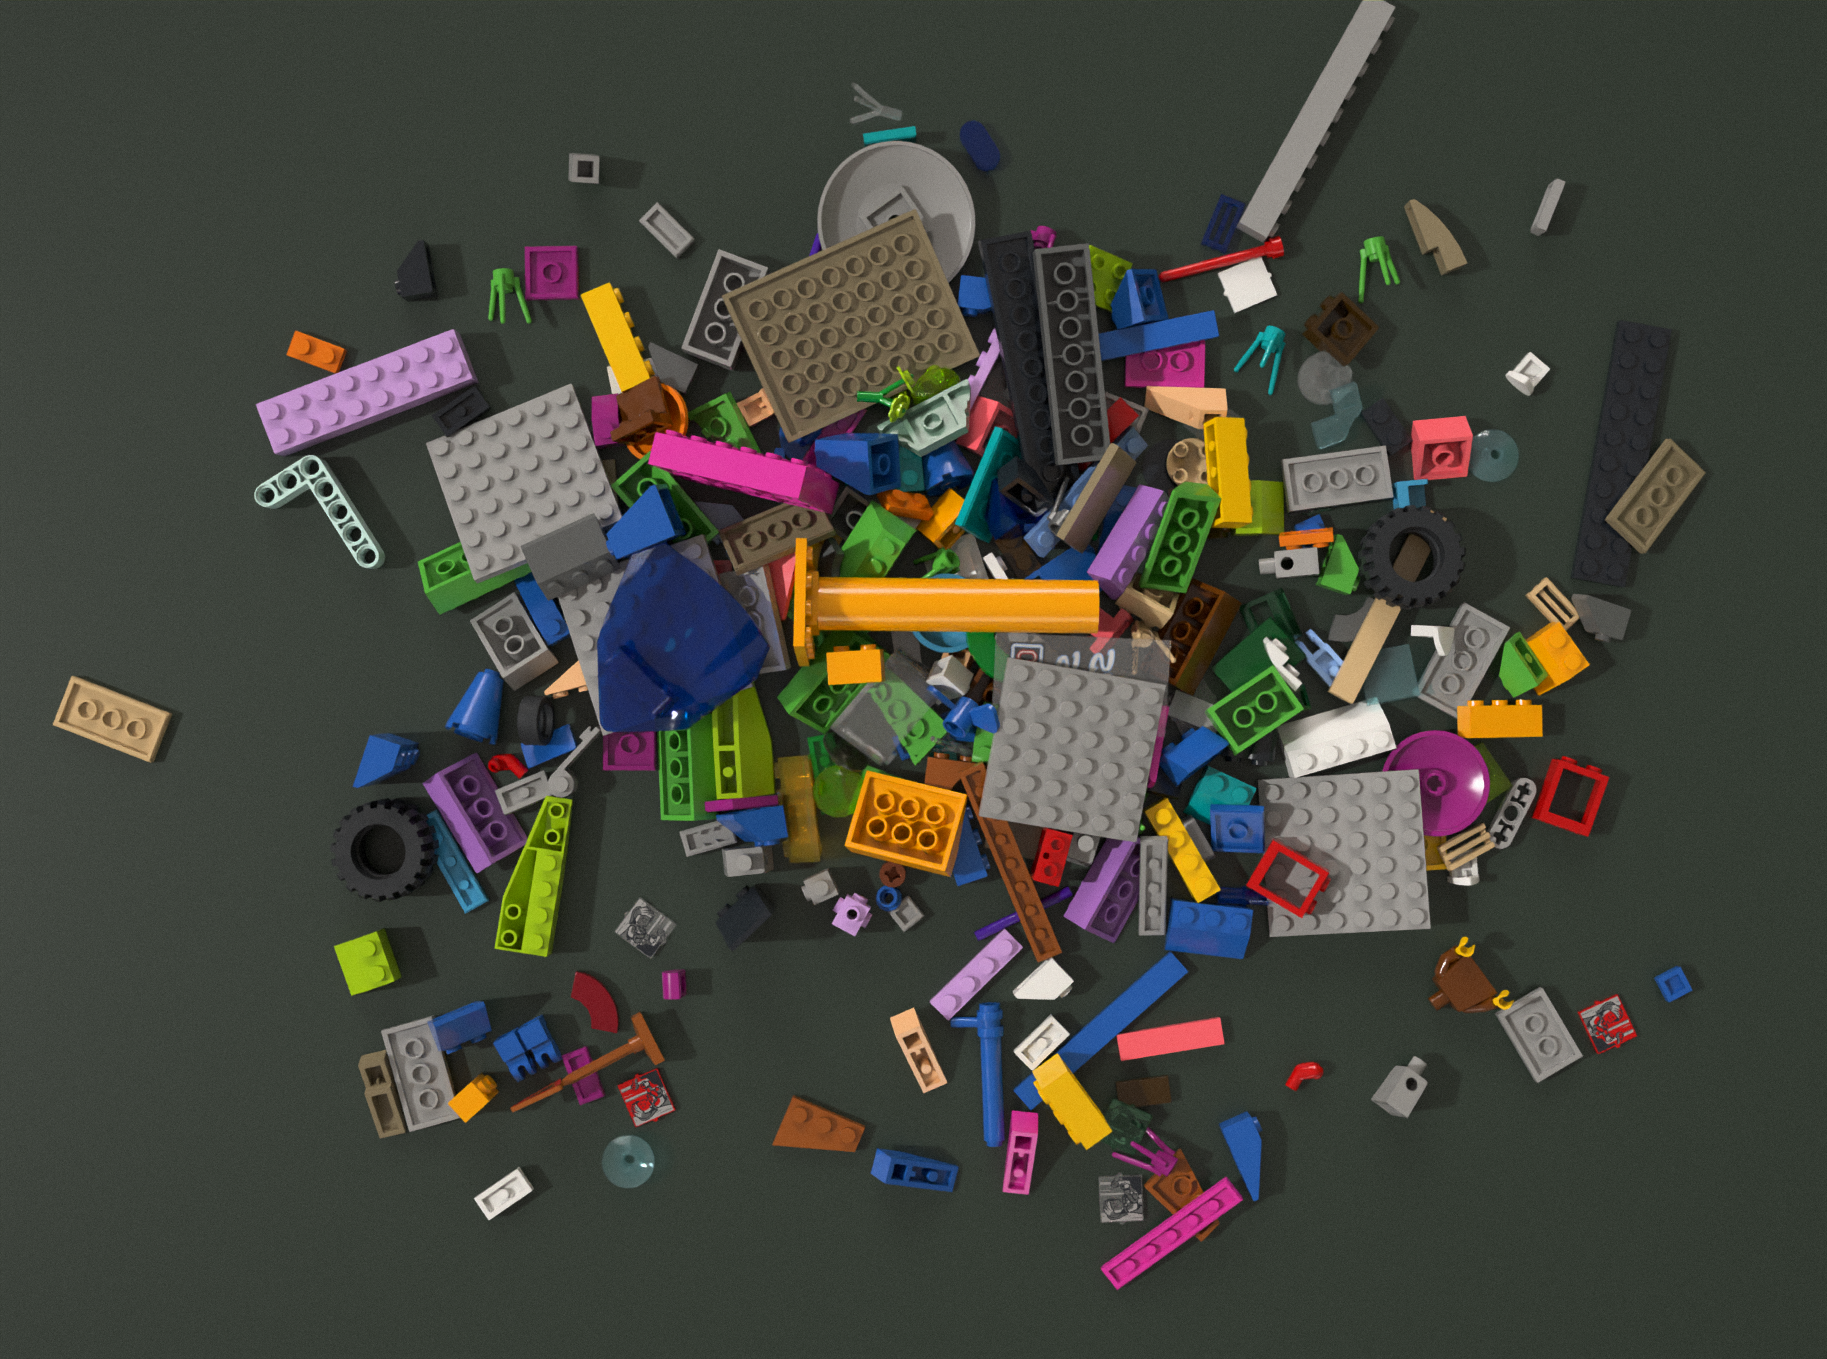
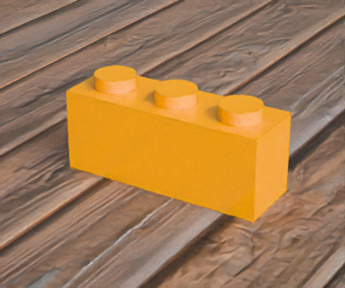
M1484 700L1467 701V706H1457L1458 736L1462 738L1543 737L1542 705H1532V700H1515V705H1508V700H1491V705H1484Z

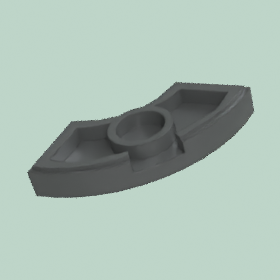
M833 537L825 539L817 568L819 577H840V566L844 553Z
M1367 597L1363 606L1355 613L1334 615L1327 640L1335 642L1354 641L1375 599Z

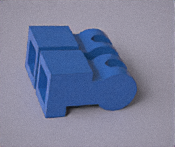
M543 1015L522 1024L520 1028L517 1027L499 1036L493 1042L499 1055L506 1062L517 1082L526 1078L521 1065L526 1068L530 1075L537 1073L535 1061L542 1069L549 1067L545 1053L549 1055L554 1063L562 1060L560 1050L546 1026L547 1023ZM530 1049L532 1050V1052L534 1053V1056H535V1057H534V1058H535V1061H534V1059L529 1055V1053L527 1052V1050H530Z

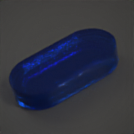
M966 122L960 129L961 143L979 169L983 171L993 170L997 167L1000 160V152L980 122Z

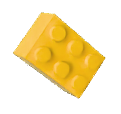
M1058 1053L1032 1071L1036 1078L1033 1084L1037 1088L1038 1094L1046 1105H1050L1053 1114L1061 1125L1064 1124L1067 1128L1068 1134L1076 1145L1081 1142L1085 1149L1088 1150L1112 1132L1100 1109Z

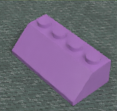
M1139 484L1087 571L1093 580H1098L1099 586L1113 600H1116L1124 593L1155 540L1170 499L1162 490Z
M477 752L439 771L423 783L476 873L481 872L525 846L528 837L513 813L507 816L504 815L495 792L498 787Z
M1137 837L1136 842L1106 838L1090 870L1081 882L1076 895L1070 902L1064 914L1065 918L1081 928L1115 943L1139 900V837Z

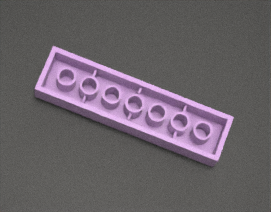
M452 329L256 404L274 454L285 457L479 382L460 333Z

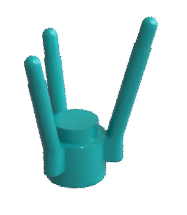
M1267 326L1264 333L1259 332L1254 343L1234 368V372H1238L1259 344L1262 343L1261 348L1265 350V353L1260 363L1261 368L1265 367L1270 354L1276 352L1268 394L1272 395L1282 351L1286 344L1283 342L1286 333L1277 327Z

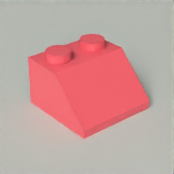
M977 396L970 411L969 432L960 436L956 444L979 457H983L995 426L1003 428L1017 438L1012 410L997 401Z
M1466 416L1413 421L1411 452L1414 480L1467 477L1473 434Z

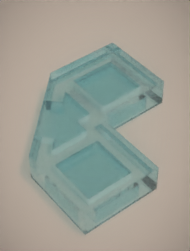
M1355 382L1329 390L1335 415L1311 423L1318 449L1344 441L1355 417H1358L1363 407Z

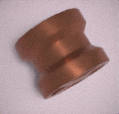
M889 861L882 865L880 879L884 885L895 888L900 886L905 880L906 870L904 865Z

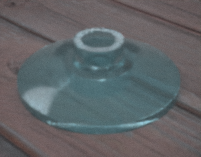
M1491 429L1478 433L1472 439L1468 468L1477 478L1483 481L1497 482L1507 478L1515 470L1518 463L1519 453L1515 441L1508 434L1500 430ZM1492 450H1496L1499 453L1498 459L1491 457Z
M624 1135L612 1140L602 1156V1168L606 1177L613 1184L622 1188H634L642 1185L651 1176L655 1165L654 1153L649 1144L642 1138L633 1135ZM631 1155L634 1158V1163L628 1164L625 1161V1157Z

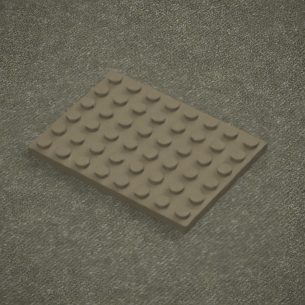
M916 209L721 296L788 443L876 404L857 402V391L880 392L902 379L897 369L898 366H900L903 372L908 370L910 374L914 375L915 384L911 385L913 387L980 356ZM905 383L883 397L889 398L908 389Z

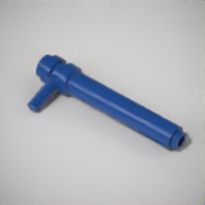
M997 1002L980 1003L977 1017L951 1018V1027H977V1035L980 1037L984 1141L987 1142L989 1147L1002 1146V1141L1005 1140L1001 1045L1004 1027L1001 1025L1003 1010L1000 1009V1003Z

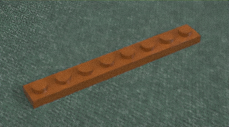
M983 761L959 770V776L1037 962L1039 963L1062 953L1008 821L979 816L986 776Z

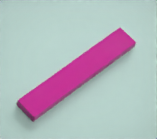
M1227 1177L1223 1178L1101 1266L1102 1272L1117 1290L1240 1203L1243 1200L1242 1195Z

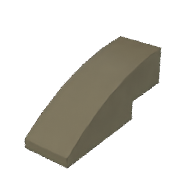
M1410 200L1404 206L1422 255L1433 252L1441 276L1466 265L1467 261L1460 246L1442 221L1417 200Z
M383 1050L362 1055L358 1067L366 1087L364 1094L379 1138L405 1133L406 1126L402 1104L387 1051Z

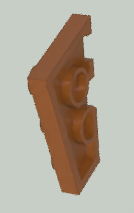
M793 1095L772 1145L855 1152L865 1126Z
M1181 1148L1173 1155L1178 1161L1168 1177L1163 1174L1161 1177L1154 1174L1144 1184V1187L1172 1214H1175L1204 1193ZM1218 1219L1196 1233L1195 1236L1202 1242L1219 1225Z

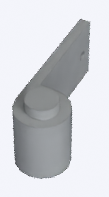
M589 726L579 737L583 741L550 776L548 788L554 796L562 798L576 792L579 785L578 777L569 767L601 734L600 726L595 727L593 730H590L592 727Z

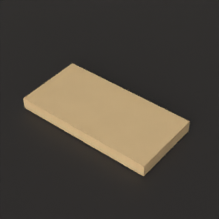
M71 676L53 725L152 763L155 760L172 713L79 677Z

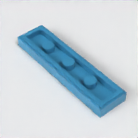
M437 809L427 815L429 819L426 821L428 826L434 825L436 833L432 834L433 840L439 841V848L435 849L434 852L435 855H439L437 865L466 914L490 899Z

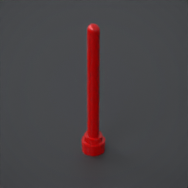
M1280 236L1268 238V241L1264 242L1262 246L1161 272L1159 280L1167 282L1262 256L1272 257L1273 259L1283 257V244Z

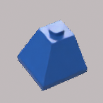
M1127 270L1111 303L1113 311L1112 320L1117 330L1169 320L1157 270Z

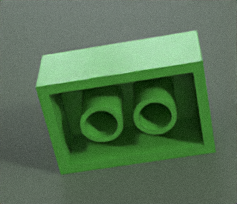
M1272 665L1208 708L1204 713L1220 736L1227 740L1229 743L1228 747L1235 756L1301 712L1304 708L1277 669Z

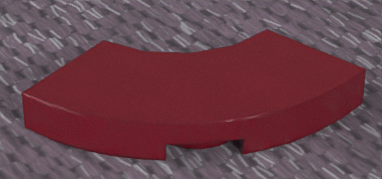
M576 971L571 998L580 1001L588 1009L591 1016V1028L618 1033L619 1014L611 994L593 976Z

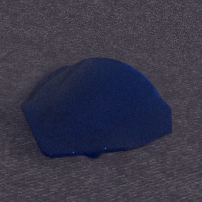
M666 542L631 554L597 640L599 718L602 728L608 732L689 729L711 711L755 681L770 649V645L763 637L759 627L742 605L707 572Z

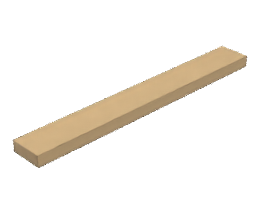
M1408 534L1392 567L1405 580L1415 582L1431 549L1420 537ZM1375 598L1328 690L1329 693L1350 704L1354 703L1401 610L1400 606L1391 607L1386 605V600L1383 598L1380 600Z

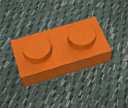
M295 330L286 355L336 374L340 371L347 350Z
M895 489L877 494L881 506L895 516L929 521L934 514L926 496L920 493H909Z
M1333 527L1280 532V547L1286 546V550L1301 549L1304 544H1313V547L1317 548L1327 547L1329 542H1334Z

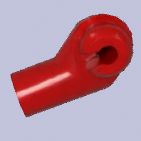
M497 754L488 762L490 771L497 773L499 771L511 770L519 779L529 771L513 754Z
M1312 1061L1300 1063L1295 1066L1285 1085L1297 1091L1303 1080L1320 1079L1323 1076V1068L1318 1063Z

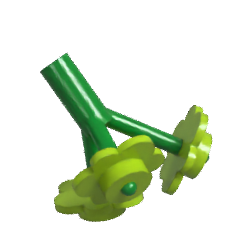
M900 366L897 369L902 379L882 391H857V402L882 403L890 407L888 417H890V422L892 423L896 422L898 417H903L906 410L909 409L910 397L907 396L906 390L893 395L892 399L883 396L905 383L911 393H915L911 386L915 384L914 375L910 374L908 370L903 372Z

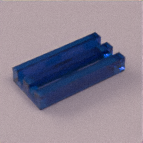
M1221 194L1201 245H1207L1211 249L1219 250L1220 253L1225 254L1245 203ZM1226 202L1228 203L1216 235L1213 241L1209 240L1210 234L1222 205ZM1233 206L1238 207L1224 243L1221 245L1218 242Z

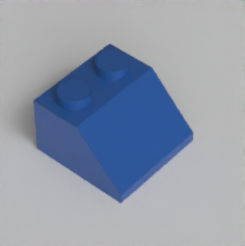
M1204 726L1197 731L1191 728L1180 737L1183 741L1175 746L1172 742L1162 749L1159 766L1177 787L1214 760L1229 743Z
M783 805L746 809L716 815V820L745 842H754L755 846L779 844L780 838L788 837Z
M475 1001L427 1021L438 1051H446L447 1054L461 1049V1043L471 1040L473 1044L487 1038L485 1033L492 1031L484 1001Z

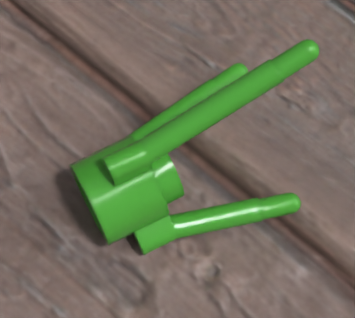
M1382 236L1365 240V248L1359 250L1361 266L1358 302L1360 304L1364 302L1367 258H1369L1370 262H1380L1386 285L1391 284L1387 265L1395 284H1400L1388 245H1386L1385 238Z
M501 268L493 270L488 319L490 321L494 319L496 296L499 293L500 322L502 324L506 322L505 294L513 292V288H515L526 322L530 324L532 320L520 287V278L514 277L513 269Z
M944 547L913 561L916 565L934 559L932 563L933 569L922 578H931L936 574H956L960 571L959 557L951 549L945 550Z

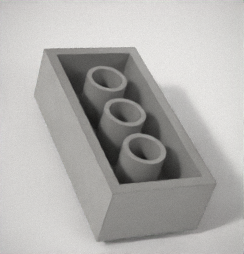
M718 249L681 348L683 352L734 371L743 343L721 296L769 275V268Z

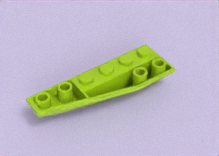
M738 637V638H739V641H740V644H741V647H742V650H743V653H744V656H745V652H744V649H743V646H742V643H741V639H740V637ZM755 684L754 687L712 700L717 799L747 798L775 794L772 739Z
M553 796L545 797L503 895L495 949L544 957L552 954L567 858L573 805L572 799Z

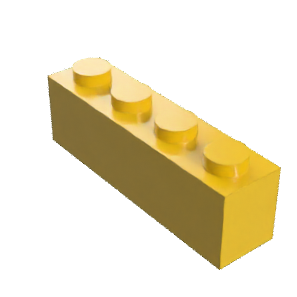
M609 282L581 294L621 392L623 393L655 375L650 361H644L641 354L645 349L640 337H634L631 328L635 325L629 312L624 313L621 307L624 299L619 288L614 289Z
M1215 417L1203 423L1207 482L1222 498L1211 527L1241 528L1252 523L1253 507L1250 500L1251 481L1248 473L1249 455L1246 447L1247 429L1245 427L1244 418Z
M1163 797L1142 809L1156 836H1167L1168 856L1193 899L1199 903L1220 891V887L1168 798Z

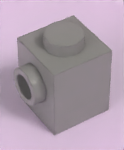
M829 868L805 878L803 881L805 886L801 887L806 900H812L814 905L839 894V889Z

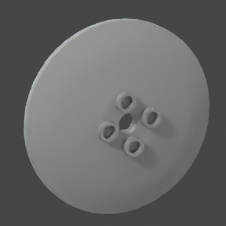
M887 141L867 146L843 161L831 175L823 190L817 215V229L822 250L887 222L891 216H900L916 209L949 283L964 265L973 244L975 211L971 194L955 167L940 154L927 147L904 141Z

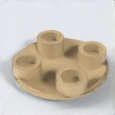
M1196 438L1184 439L1176 443L1167 456L1166 467L1169 477L1176 485L1179 486L1185 481L1208 485L1205 441Z

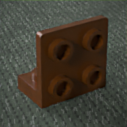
M653 376L616 396L623 422L619 424L618 428L610 432L613 442L634 445L656 432L673 425L659 377Z

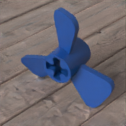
M928 685L926 688L930 694L951 709L942 724L945 730L950 733L952 739L974 742L976 726L993 734L998 731L1000 722L993 705L985 704L979 706L968 697H960L954 704L933 686Z

